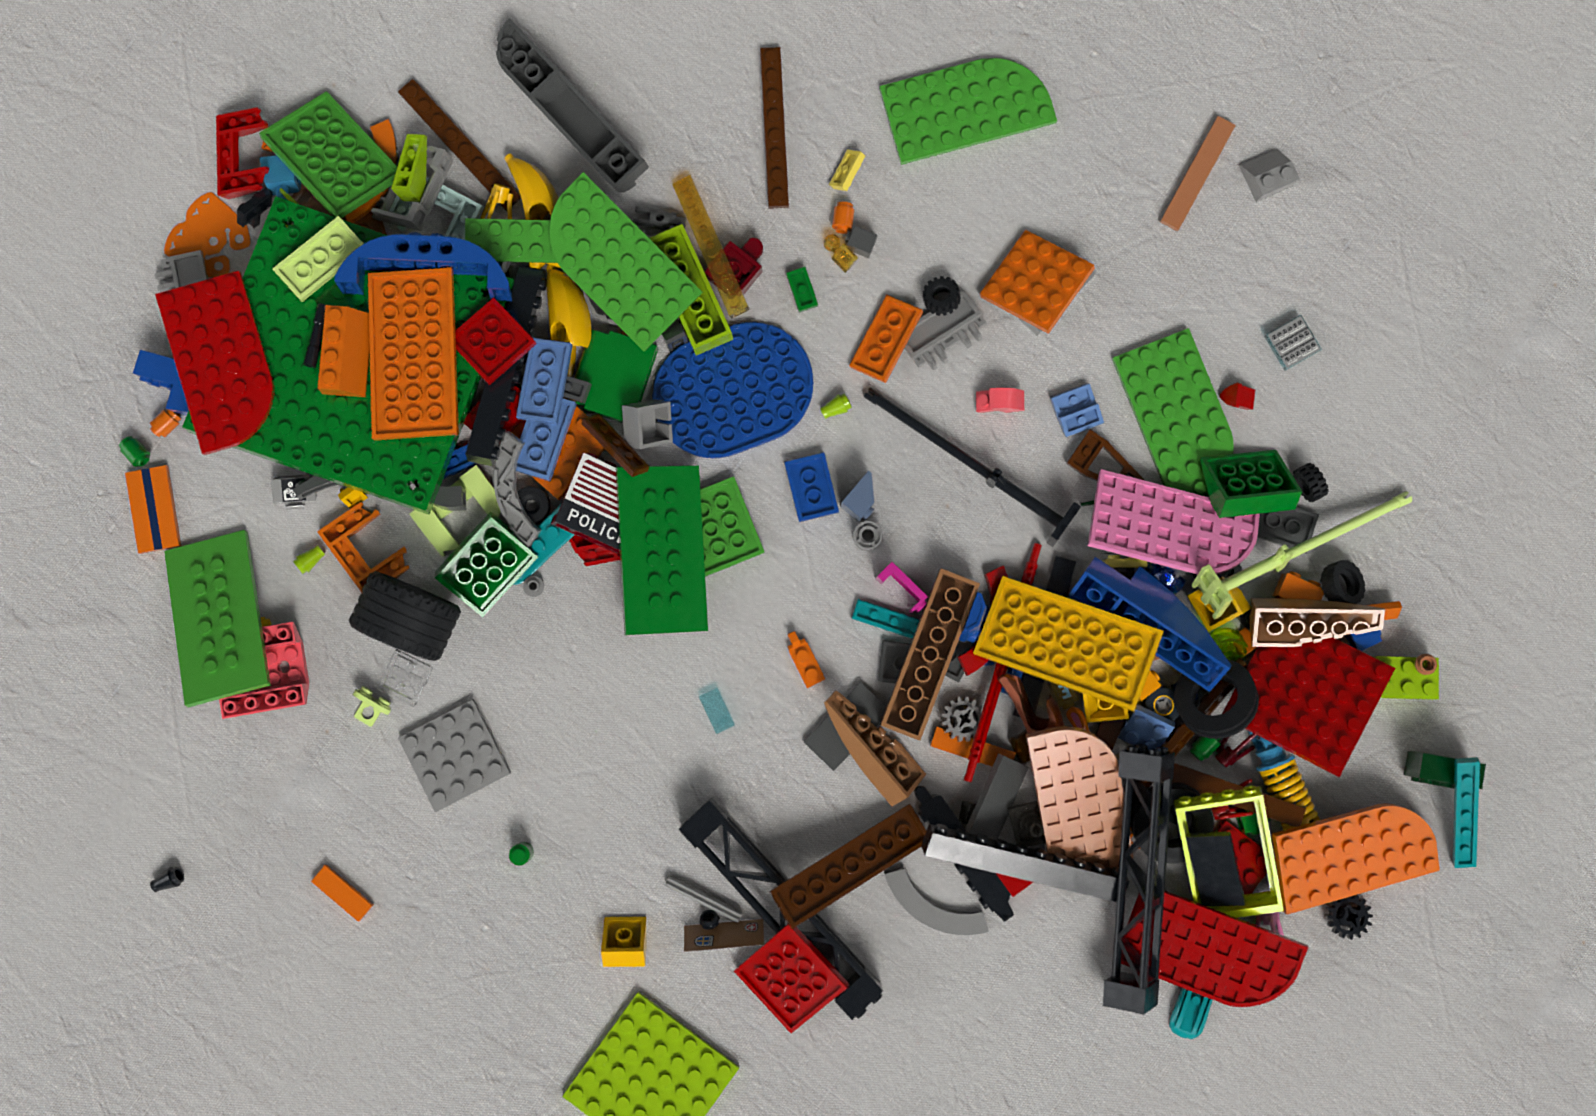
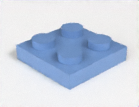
M1137 704L1135 712L1132 711L1129 719L1124 723L1118 738L1133 746L1135 744L1148 745L1147 749H1155V747H1161L1175 727V722Z

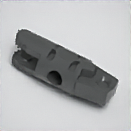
M635 206L636 213L650 215L649 220L633 219L636 225L665 230L683 224L684 228L686 226V218L676 216L677 213Z

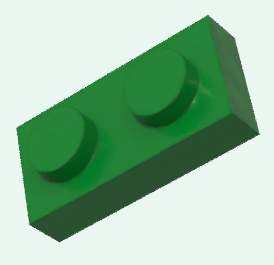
M806 267L787 272L786 276L798 312L818 307Z

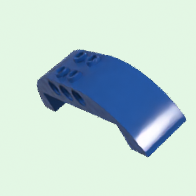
M411 232L409 235H388L368 241L355 249L344 260L335 275V283L342 294L364 295L365 270L394 272L452 268L454 274L488 276L487 289L490 298H495L497 301H512V293L506 275L497 261L488 252L469 241L443 236L439 233H432L430 236Z

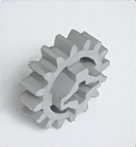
M957 697L956 703L950 700L948 702L950 707H943L946 713L941 714L940 717L944 718L945 721L940 724L947 727L944 733L950 732V739L957 736L958 742H961L964 737L965 741L969 742L970 736L975 737L982 714L979 711L982 709V705L976 707V700L969 702V697H965L962 701L960 697ZM957 706H966L962 711L955 709ZM973 712L976 716V721L973 718ZM965 715V721L967 722L961 724L960 717ZM950 718L953 719V723H954V726H953V727H952V725H951ZM963 728L972 730L969 733H960Z

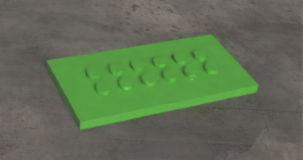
M241 530L164 551L184 705L192 707L270 686L248 532Z

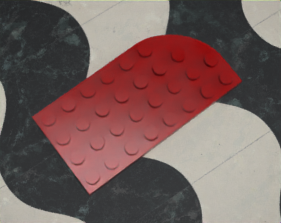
M238 270L155 294L201 453L205 456L244 443L261 428L270 413L274 399V381L241 272Z
M1164 891L1159 979L1233 1007H1252L1270 1002L1282 995L1294 983L1309 948L1307 944ZM1140 893L1137 895L1127 925L1145 906ZM1155 909L1152 912V927L1149 956L1150 967L1152 961ZM1144 919L1125 935L1140 955ZM1122 951L1121 964L1130 967Z

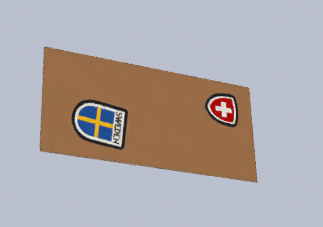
M763 919L720 922L717 927L709 930L703 929L700 924L684 926V952L764 945Z

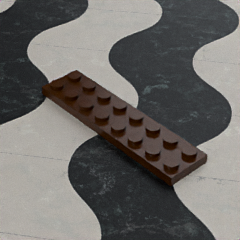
M908 804L769 892L788 925L793 929L920 848L926 829L911 804Z

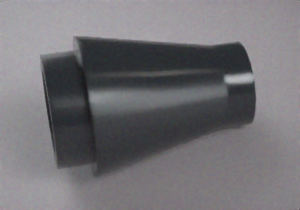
M170 867L156 879L152 880L150 887L154 892L178 887L184 881V874L179 867Z

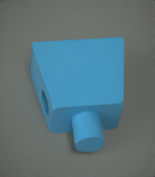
M277 155L260 157L261 167H269V172L265 174L264 182L266 187L272 192V195L287 200L279 191L280 188L288 194L297 193L301 190V181Z

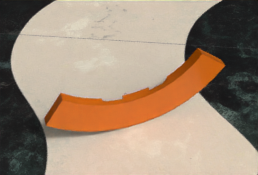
M389 119L371 126L370 129L375 143L396 165L397 143L394 130ZM389 188L345 216L347 221L354 223L367 215L380 198L384 197Z

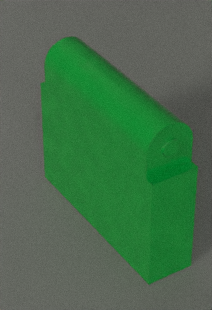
M591 330L590 344L588 348L584 347L574 378L589 382L592 386L585 404L577 401L574 402L577 405L584 406V409L589 413L600 414L602 417L623 423L622 405L642 401L659 350L657 345L652 344L644 352L628 336L613 331L606 334Z

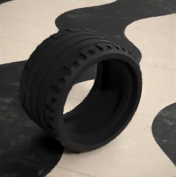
M377 571L370 573L366 580L367 583L362 589L363 592L358 598V603L353 609L354 612H352L348 620L350 626L377 641L430 661L441 659L444 648L447 646L448 638L451 637L452 629L455 628L456 620H458L461 614L460 607L397 578Z

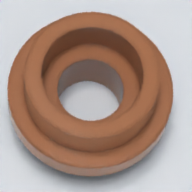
M1421 654L1416 658L1415 668L1420 674L1429 675L1436 670L1437 662L1432 655ZM1424 660L1428 663L1426 668L1422 666Z

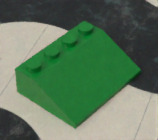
M1277 450L1201 457L1200 459L1210 502L1219 518L1296 509L1303 491Z
M490 511L435 571V579L481 617H484L533 564L538 555L518 539L512 530Z

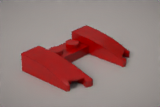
M258 107L216 115L218 196L233 199L252 194L263 188L261 185L265 174L269 172V167L264 166L239 171L238 138L268 128V123L262 120L260 115L261 109Z

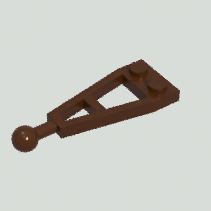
M1091 429L1088 430L1066 463L1081 475L1098 481V474L1088 470L1101 449L1104 448L1122 467L1119 474L1127 475L1128 473L1133 478L1145 480L1107 440Z

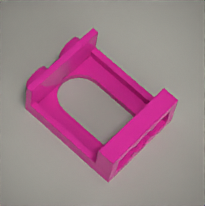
M891 562L876 577V580L882 584L891 575L917 601L909 612L916 611L918 613L927 604L925 599L928 596Z

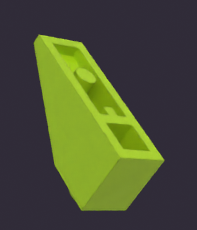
M407 134L391 187L402 201L420 202L426 186L427 166L426 135Z

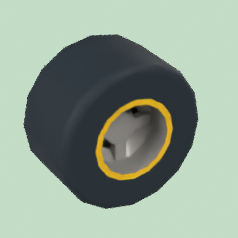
M1168 687L1158 688L1141 701L1142 707L1171 721H1174L1179 716L1174 702V690Z

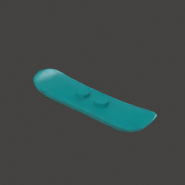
M561 504L538 526L542 531L530 547L538 555V558L513 585H519L528 577H531L554 553L575 536L550 524L553 516L558 514Z
M1182 988L1170 1017L1169 1026L1171 1031L1181 1038H1197L1203 1032L1213 1000Z

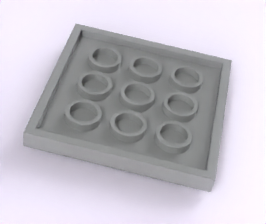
M474 699L398 738L435 812L511 774Z

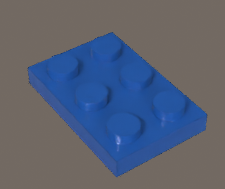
M825 453L784 462L799 523L839 513Z

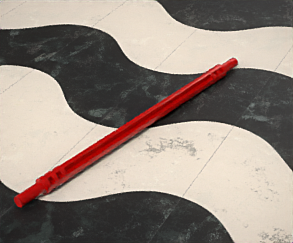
M1034 543L1029 562H1026L1023 571L1022 583L1032 586L1038 568L1037 561L1042 547L1041 544ZM996 663L967 759L969 763L963 781L972 782L977 763H980L1002 687L997 678L1006 674L1008 666Z

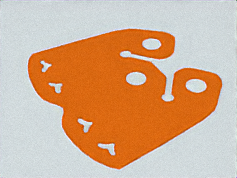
M209 192L196 199L187 210L186 221L177 224L172 229L165 243L164 254L170 257L201 250L208 277L228 274L230 265L229 259L226 256L212 257L209 260H206L205 256L220 253L227 243L226 228L230 229L229 243L233 250L249 247L250 236L247 225L244 227L237 223V214L216 195ZM209 198V204L202 203L204 201H207V199ZM197 209L199 214L193 216V213H195ZM182 229V236H177V234L180 233V230ZM237 235H242L244 237L242 243H237L235 241V237ZM211 237L218 239V243L215 246L209 243ZM172 242H173L175 248H172V249L170 250V248L172 247ZM216 262H221L223 264V268L221 270H216L214 268Z

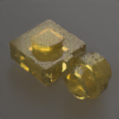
M831 234L824 239L825 249L834 253L831 259L845 273L849 271L858 257L845 243L840 246V239L837 235Z

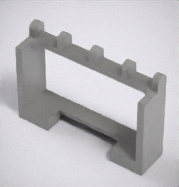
M427 145V158L432 159L430 167L434 170V173L420 203L413 202L407 216L389 212L396 198V194L390 188L387 197H381L379 200L383 203L381 209L372 208V218L422 231L454 161L445 149Z

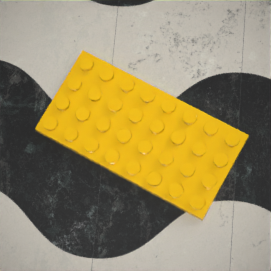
M1002 576L973 654L1135 712L1164 632L1163 630Z

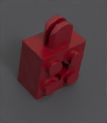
M750 238L740 249L733 242L729 241L705 270L707 279L736 303H738L763 272L762 266L756 262L763 254L762 242L757 238Z

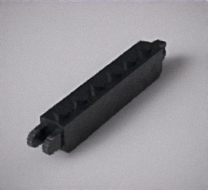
M924 786L915 788V796L921 803L918 805L920 809L918 814L924 823L928 821L933 825L943 824L950 829L965 830L941 795L934 794L931 796ZM954 864L961 875L965 873L969 880L966 883L972 892L977 890L981 896L978 900L985 910L989 908L992 912L994 911L1004 922L1014 915L1008 903L1010 893L996 873Z

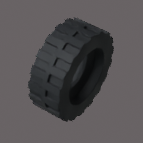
M1349 560L1331 563L1324 567L1323 572H1321V588L1328 601L1357 604L1364 598L1366 591L1363 574ZM1339 574L1345 580L1347 593L1341 588Z

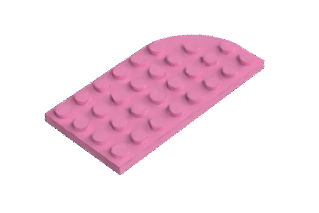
M1101 469L1098 474L1088 546L1197 575L1202 567L1210 564L1216 574H1221L1238 566L1253 550L1258 536L1260 514L1219 518L1211 505L1209 497Z

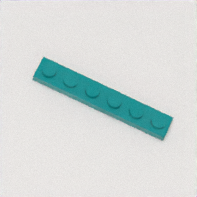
M1478 757L1455 759L1452 861L1454 868L1476 867L1480 777V761Z

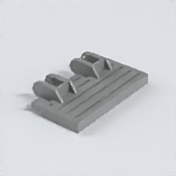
M201 250L162 259V268L171 269L155 273V279L173 278L174 282L158 285L157 289L159 292L208 279L204 256Z
M964 290L960 292L961 302L956 310L953 309V313L947 312L946 316H943V313H941L940 316H936V312L934 314L929 312L919 319L904 348L918 368L926 362L933 370L938 368L937 363L930 356L934 351L943 363L948 361L939 344L947 350L961 340L967 349L971 347V341L964 333L968 329L978 342L983 339L973 322L979 328L985 326L987 322Z

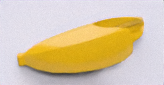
M511 153L507 154L504 160L519 189L525 219L543 220L548 213L552 215L559 197L547 176L535 165L522 159L514 158ZM529 263L528 267L540 270L546 263Z
M548 265L546 270L550 340L570 342L573 345L567 376L572 377L576 360V346L588 348L591 341L589 309L578 285L566 273L558 270L553 265Z

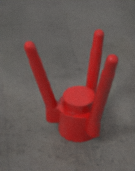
M1248 779L1239 785L1245 787L1252 782V779ZM1228 805L1211 807L1215 820L1253 815L1251 811L1231 813L1244 810L1239 807L1229 808Z

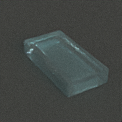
M718 688L699 696L716 734L735 726Z

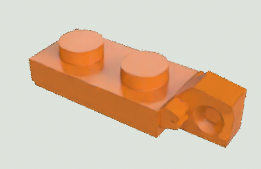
M795 631L787 634L792 643L787 646L789 653L806 687L809 688L825 680L805 639L799 640Z

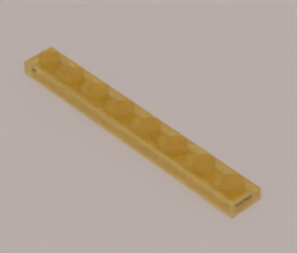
M688 175L672 185L726 310L732 319L750 310L693 178L691 175Z

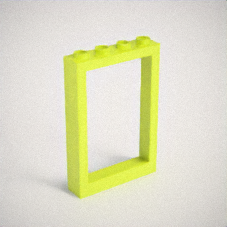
M1247 786L1240 790L1227 789L1215 794L1203 793L1196 797L1183 796L1174 800L1193 901L1201 904L1186 838L1189 830L1185 811L1254 801L1270 891L1244 895L1245 906H1207L1236 918L1284 911L1264 798L1260 786Z

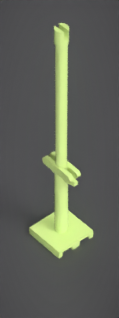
M1405 491L1393 497V499L1290 549L1285 544L1278 549L1275 555L1223 580L1219 579L1210 564L1202 567L1193 581L1192 587H1199L1203 593L1201 597L1204 605H1211L1215 611L1212 617L1216 619L1222 616L1233 600L1228 592L1229 590L1274 569L1277 572L1281 571L1289 560L1396 508H1401L1411 503L1412 496L1404 499L1409 493Z

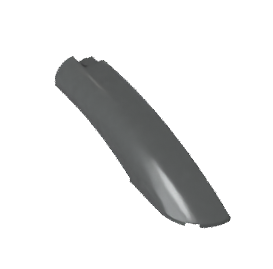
M509 18L502 26L497 37L496 56L503 71L617 192L622 193L637 185L635 180L649 168L646 161Z

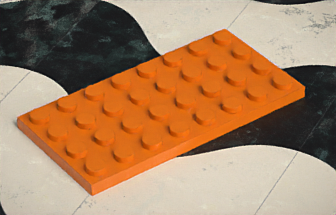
M437 268L368 273L372 439L388 440L459 435L453 269Z

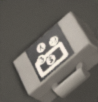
M314 475L271 477L273 503H285L286 509L291 510L304 509L305 501H316V492L299 500L292 490L299 481L303 479L308 480ZM290 502H301V504L289 505Z

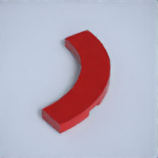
M1004 565L984 574L989 589L991 605L1002 576L1008 578ZM977 641L970 649L957 657L966 676L974 673L989 661L973 654Z

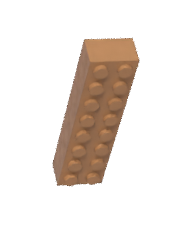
M942 568L939 569L880 726L916 740H921L980 583Z

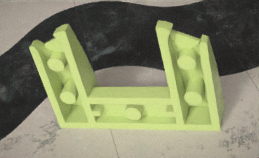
M477 465L460 476V479L450 486H462L466 490V501L474 496L487 515L491 511L495 516L499 517L501 511L495 496L494 486ZM433 505L430 515L416 510L412 511L409 515L442 557L445 556L444 551L455 550L459 546V543L442 521L443 518L453 511L444 510Z

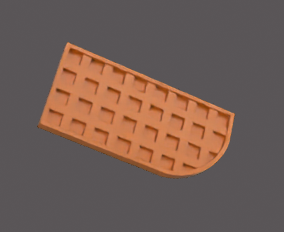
M1376 804L1272 834L1283 912L1287 915L1440 871L1437 843L1432 829L1418 814L1396 804Z

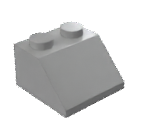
M1278 149L1239 166L1256 202L1293 187L1300 180L1292 161Z

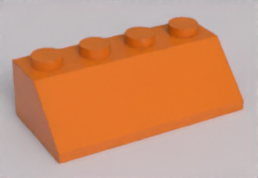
M326 305L318 389L325 395L366 397L370 357L369 313L346 306Z

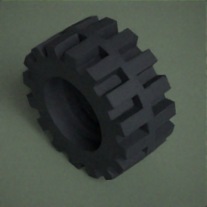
M940 276V279L935 277L933 278L934 281L929 280L928 285L924 286L923 299L927 310H930L932 314L936 312V316H940L941 313H943V316H946L947 312L953 313V309L956 310L961 302L960 290L956 281H951L950 277L944 279V276ZM939 292L950 293L949 297L945 300L938 301L934 299V296Z
M1307 463L1294 470L1293 477L1303 491L1301 495L1304 496L1305 500L1315 502L1328 494L1329 489L1326 479L1323 477V473L1319 471V468L1315 467V464Z

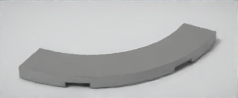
M506 431L504 440L500 442L498 447L500 448V455L498 460H496L493 471L495 496L501 514L507 520L511 527L510 529L529 548L542 530L534 524L525 512L516 487L517 462L525 443L510 431Z
M905 868L884 873L888 885L898 902L909 914L924 925L954 935H976L989 932L983 911L957 913L943 910L924 899L910 882Z

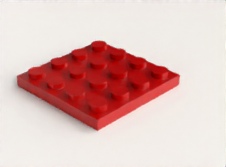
M788 924L734 970L735 974L791 1034L849 986L844 977L797 927L791 929Z

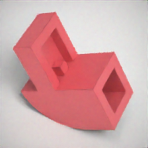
M989 388V390L977 391L976 412L1001 411L1011 413L1025 411L1024 390L1016 388Z

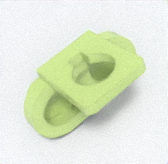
M362 686L361 689H355L353 692L356 698L363 701L354 717L371 727L381 712L389 715L391 712V707L389 706L391 702L383 697H379V699L373 698V691ZM371 706L373 707L374 715L372 718L366 719L363 717L362 712L364 708Z

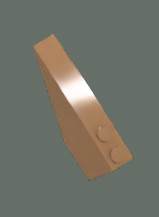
M1251 598L1250 607L1252 609H1250L1249 616L1252 647H1298L1308 642L1318 643L1322 642L1323 639L1333 637L1338 639L1343 638V635L1353 633L1358 635L1382 630L1385 609L1323 600Z
M837 690L834 691L824 704L841 740L855 762L891 806L908 798L925 777L926 773L896 739L891 740L885 735L886 731L883 728L874 726L870 722L871 718L866 714L861 715L856 711V706Z

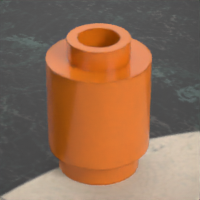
M841 201L834 208L832 228L837 233L846 234L852 230L855 211L852 203Z
M163 409L150 422L152 426L150 430L158 437L161 435L166 437L180 424L179 421L182 417L168 409Z

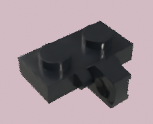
M264 188L262 191L256 192L246 203L240 204L237 208V223L242 227L249 224L253 228L260 225V214L272 206V192Z

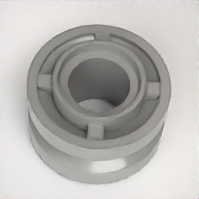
M873 521L859 523L853 533L855 545L864 551L877 548L882 541V530ZM869 530L873 533L871 541H865L862 538L864 531Z

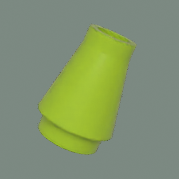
M844 393L842 395L838 394L825 406L821 407L820 410L824 418L827 419L848 412L852 406Z
M317 545L295 556L296 559L293 563L304 574L307 571L310 572L325 554Z

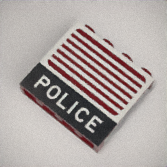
M582 453L577 458L580 461L558 514L553 516L550 524L620 555L616 465L609 461L602 462L592 453Z

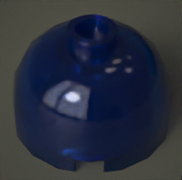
M1149 562L1145 568L1149 574L1161 582L1174 595L1178 594L1186 583V580L1181 575L1178 578L1175 577V571L1167 566Z

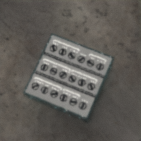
M1302 315L1264 336L1284 371L1322 350Z

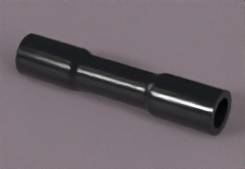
M317 304L313 320V330L303 363L306 367L316 368L324 328L325 304Z

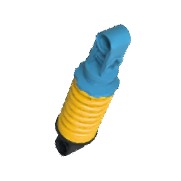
M1258 735L1254 737L1252 742L1256 749L1255 753L1257 757H1260L1262 763L1256 769L1264 780V785H1271L1266 789L1268 793H1273L1270 796L1306 808L1301 825L1319 821L1318 812L1314 809L1315 805L1311 801V796L1307 794V787L1304 786L1305 781L1301 779L1302 774L1298 771L1299 767L1296 764L1295 755L1286 754L1285 749ZM1281 822L1283 830L1294 828Z

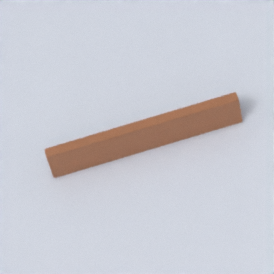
M1217 116L1162 216L1160 223L1175 231L1180 229L1234 130L1235 124Z

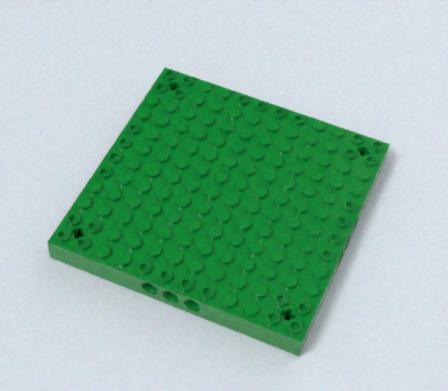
M275 196L243 275L245 288L273 377L274 399L270 413L261 428L244 443L232 448L430 515L481 376L456 351L459 435L373 440L370 357L366 397L325 395L318 389L322 340L316 368L306 367L303 363L313 330V320L317 304L346 306L369 313L368 273L390 271L365 270L364 295L342 294L335 283L334 276L306 300L301 302L274 272L273 268L336 217ZM343 220L363 244L379 237L388 236ZM454 274L455 330L491 300L489 294L487 297L484 296V293H488V276ZM506 277L512 292L514 279ZM498 301L506 310L509 301ZM188 411L182 428L196 435L191 415ZM417 482L419 488H414L413 490L410 485Z

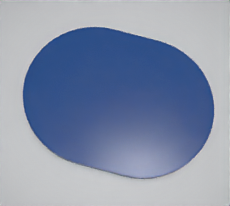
M738 323L729 326L733 340L696 356L690 342H687L670 354L656 375L652 400L670 402L671 420L657 419V421L672 424L673 443L689 454L702 458L730 457L784 436L801 421L808 410L813 394V372L808 356L802 346L784 330L764 323Z

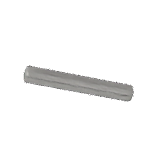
M669 876L665 883L672 890L735 922H739L742 916L741 911L672 876Z

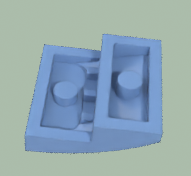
M1089 383L1050 397L1065 437L1104 423L1099 404L1095 401Z

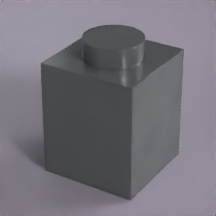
M854 226L853 231H848L845 238L847 243L846 250L869 258L876 243L877 234Z

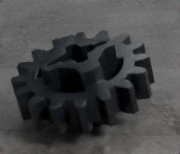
M1359 895L1331 902L1333 904L1331 907L1326 906V909L1330 911L1329 914H1325V917L1330 919L1326 924L1329 927H1333L1331 931L1335 934L1339 933L1341 938L1347 936L1348 939L1353 940V935L1361 938V931L1368 932L1365 928L1366 925L1372 926L1368 918H1372L1373 915L1367 912L1371 909V906L1364 905L1366 900L1363 898L1359 899ZM1348 902L1355 903L1357 907H1351V905L1348 904ZM1340 925H1346L1349 927V930L1342 929Z

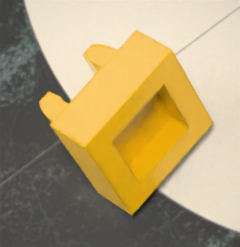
M349 487L346 489L341 488L338 494L340 500L350 509L368 498L366 493Z

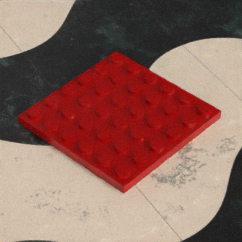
M1334 638L1323 639L1322 642L1318 643L1308 642L1298 647H1258L1246 669L1251 674L1257 688L1259 704L1255 717L1245 729L1340 777L1396 668ZM1236 688L1222 714L1230 710L1236 703L1238 696Z

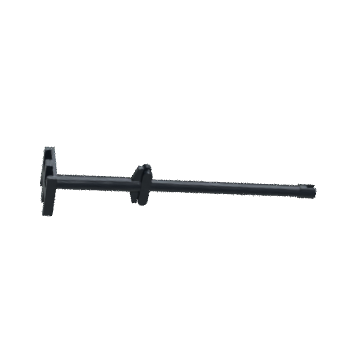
M870 387L868 389V392L873 397L865 393L864 398L878 405L986 478L989 487L994 488L996 486L1054 525L1056 529L1046 542L1050 546L1054 547L1081 508L1080 505L1074 502L1065 516L1062 517L1004 478L1000 469L995 468L992 471L888 401Z

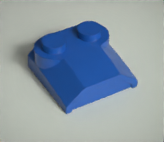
M977 592L960 635L959 640L962 642L969 641L974 643L975 640L979 639L982 631V622L986 621L989 610H987L988 605L985 604L983 596L979 592Z

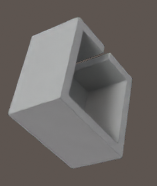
M654 399L622 405L624 440L632 448L644 449L673 443L672 424L656 422V419L671 420V404L669 401Z

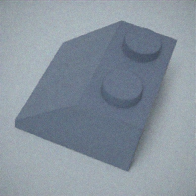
M870 471L863 476L841 502L840 506L858 522L862 519L866 521L874 511L872 508L874 504L873 481Z

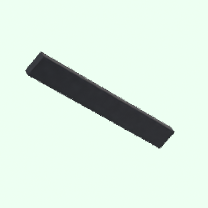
M1055 556L1046 591L1067 598L1076 561ZM1024 673L1022 683L1033 711L1036 713L1044 679ZM1014 707L1012 715L1020 717L1016 707Z

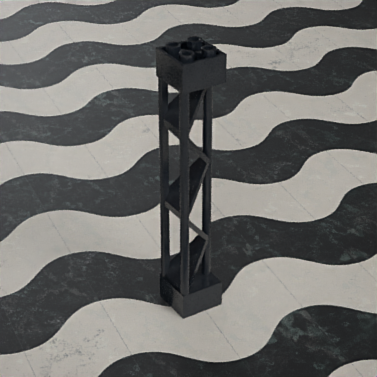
M1135 744V746H1128L1127 749L1120 751L1118 777L1125 778L1112 976L1104 980L1103 1006L1144 1015L1158 1005L1160 949L1175 752L1168 751L1166 747L1147 749L1148 745ZM1141 780L1153 782L1152 793ZM1164 781V786H1163V800H1162V805H1161V804H1160L1161 782ZM1134 788L1150 819V826L1129 847ZM1160 829L1159 859L1156 887L1154 884L1158 830ZM1149 839L1146 875L1130 855ZM1128 869L1145 906L1123 929ZM1155 909L1152 961L1150 967L1149 956L1152 927V912ZM1144 919L1140 955L1125 935ZM1122 951L1133 974L1120 972Z
M711 797L678 830L694 848H699L770 928L777 933L785 926V918L780 909L779 925L737 877L776 883L777 886L787 880ZM721 824L723 825L725 864L704 842ZM730 834L766 873L730 870ZM815 914L808 920L819 932H801L809 941L831 944L833 946L834 968L839 973V954L856 971L847 980L849 983L847 989L834 998V1001L851 1020L855 1017L859 1019L867 1011L866 1007L871 1002L875 1004L883 996L881 994L883 992L882 984L818 914Z

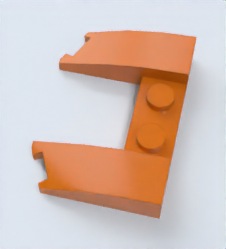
M362 502L317 531L361 592H363L362 589L367 583L366 580L369 574L374 571L398 578L410 569L409 565L405 566L403 554L407 553L405 546L370 569L350 542L349 538L381 515L376 509L373 513L362 509Z

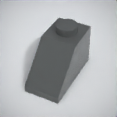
M678 320L662 334L670 353L688 342Z

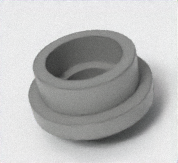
M537 576L528 577L523 584L524 592L531 597L539 596L544 590L542 579ZM533 582L537 584L535 590L530 589V584Z

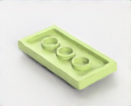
M338 216L276 265L273 270L298 299L303 302L333 278L344 260L363 243Z

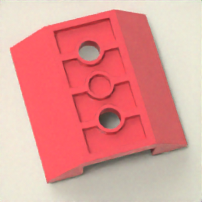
M294 622L262 627L271 685L219 699L222 719L307 704L309 678L302 639ZM283 661L289 663V670L285 673L280 670V664Z

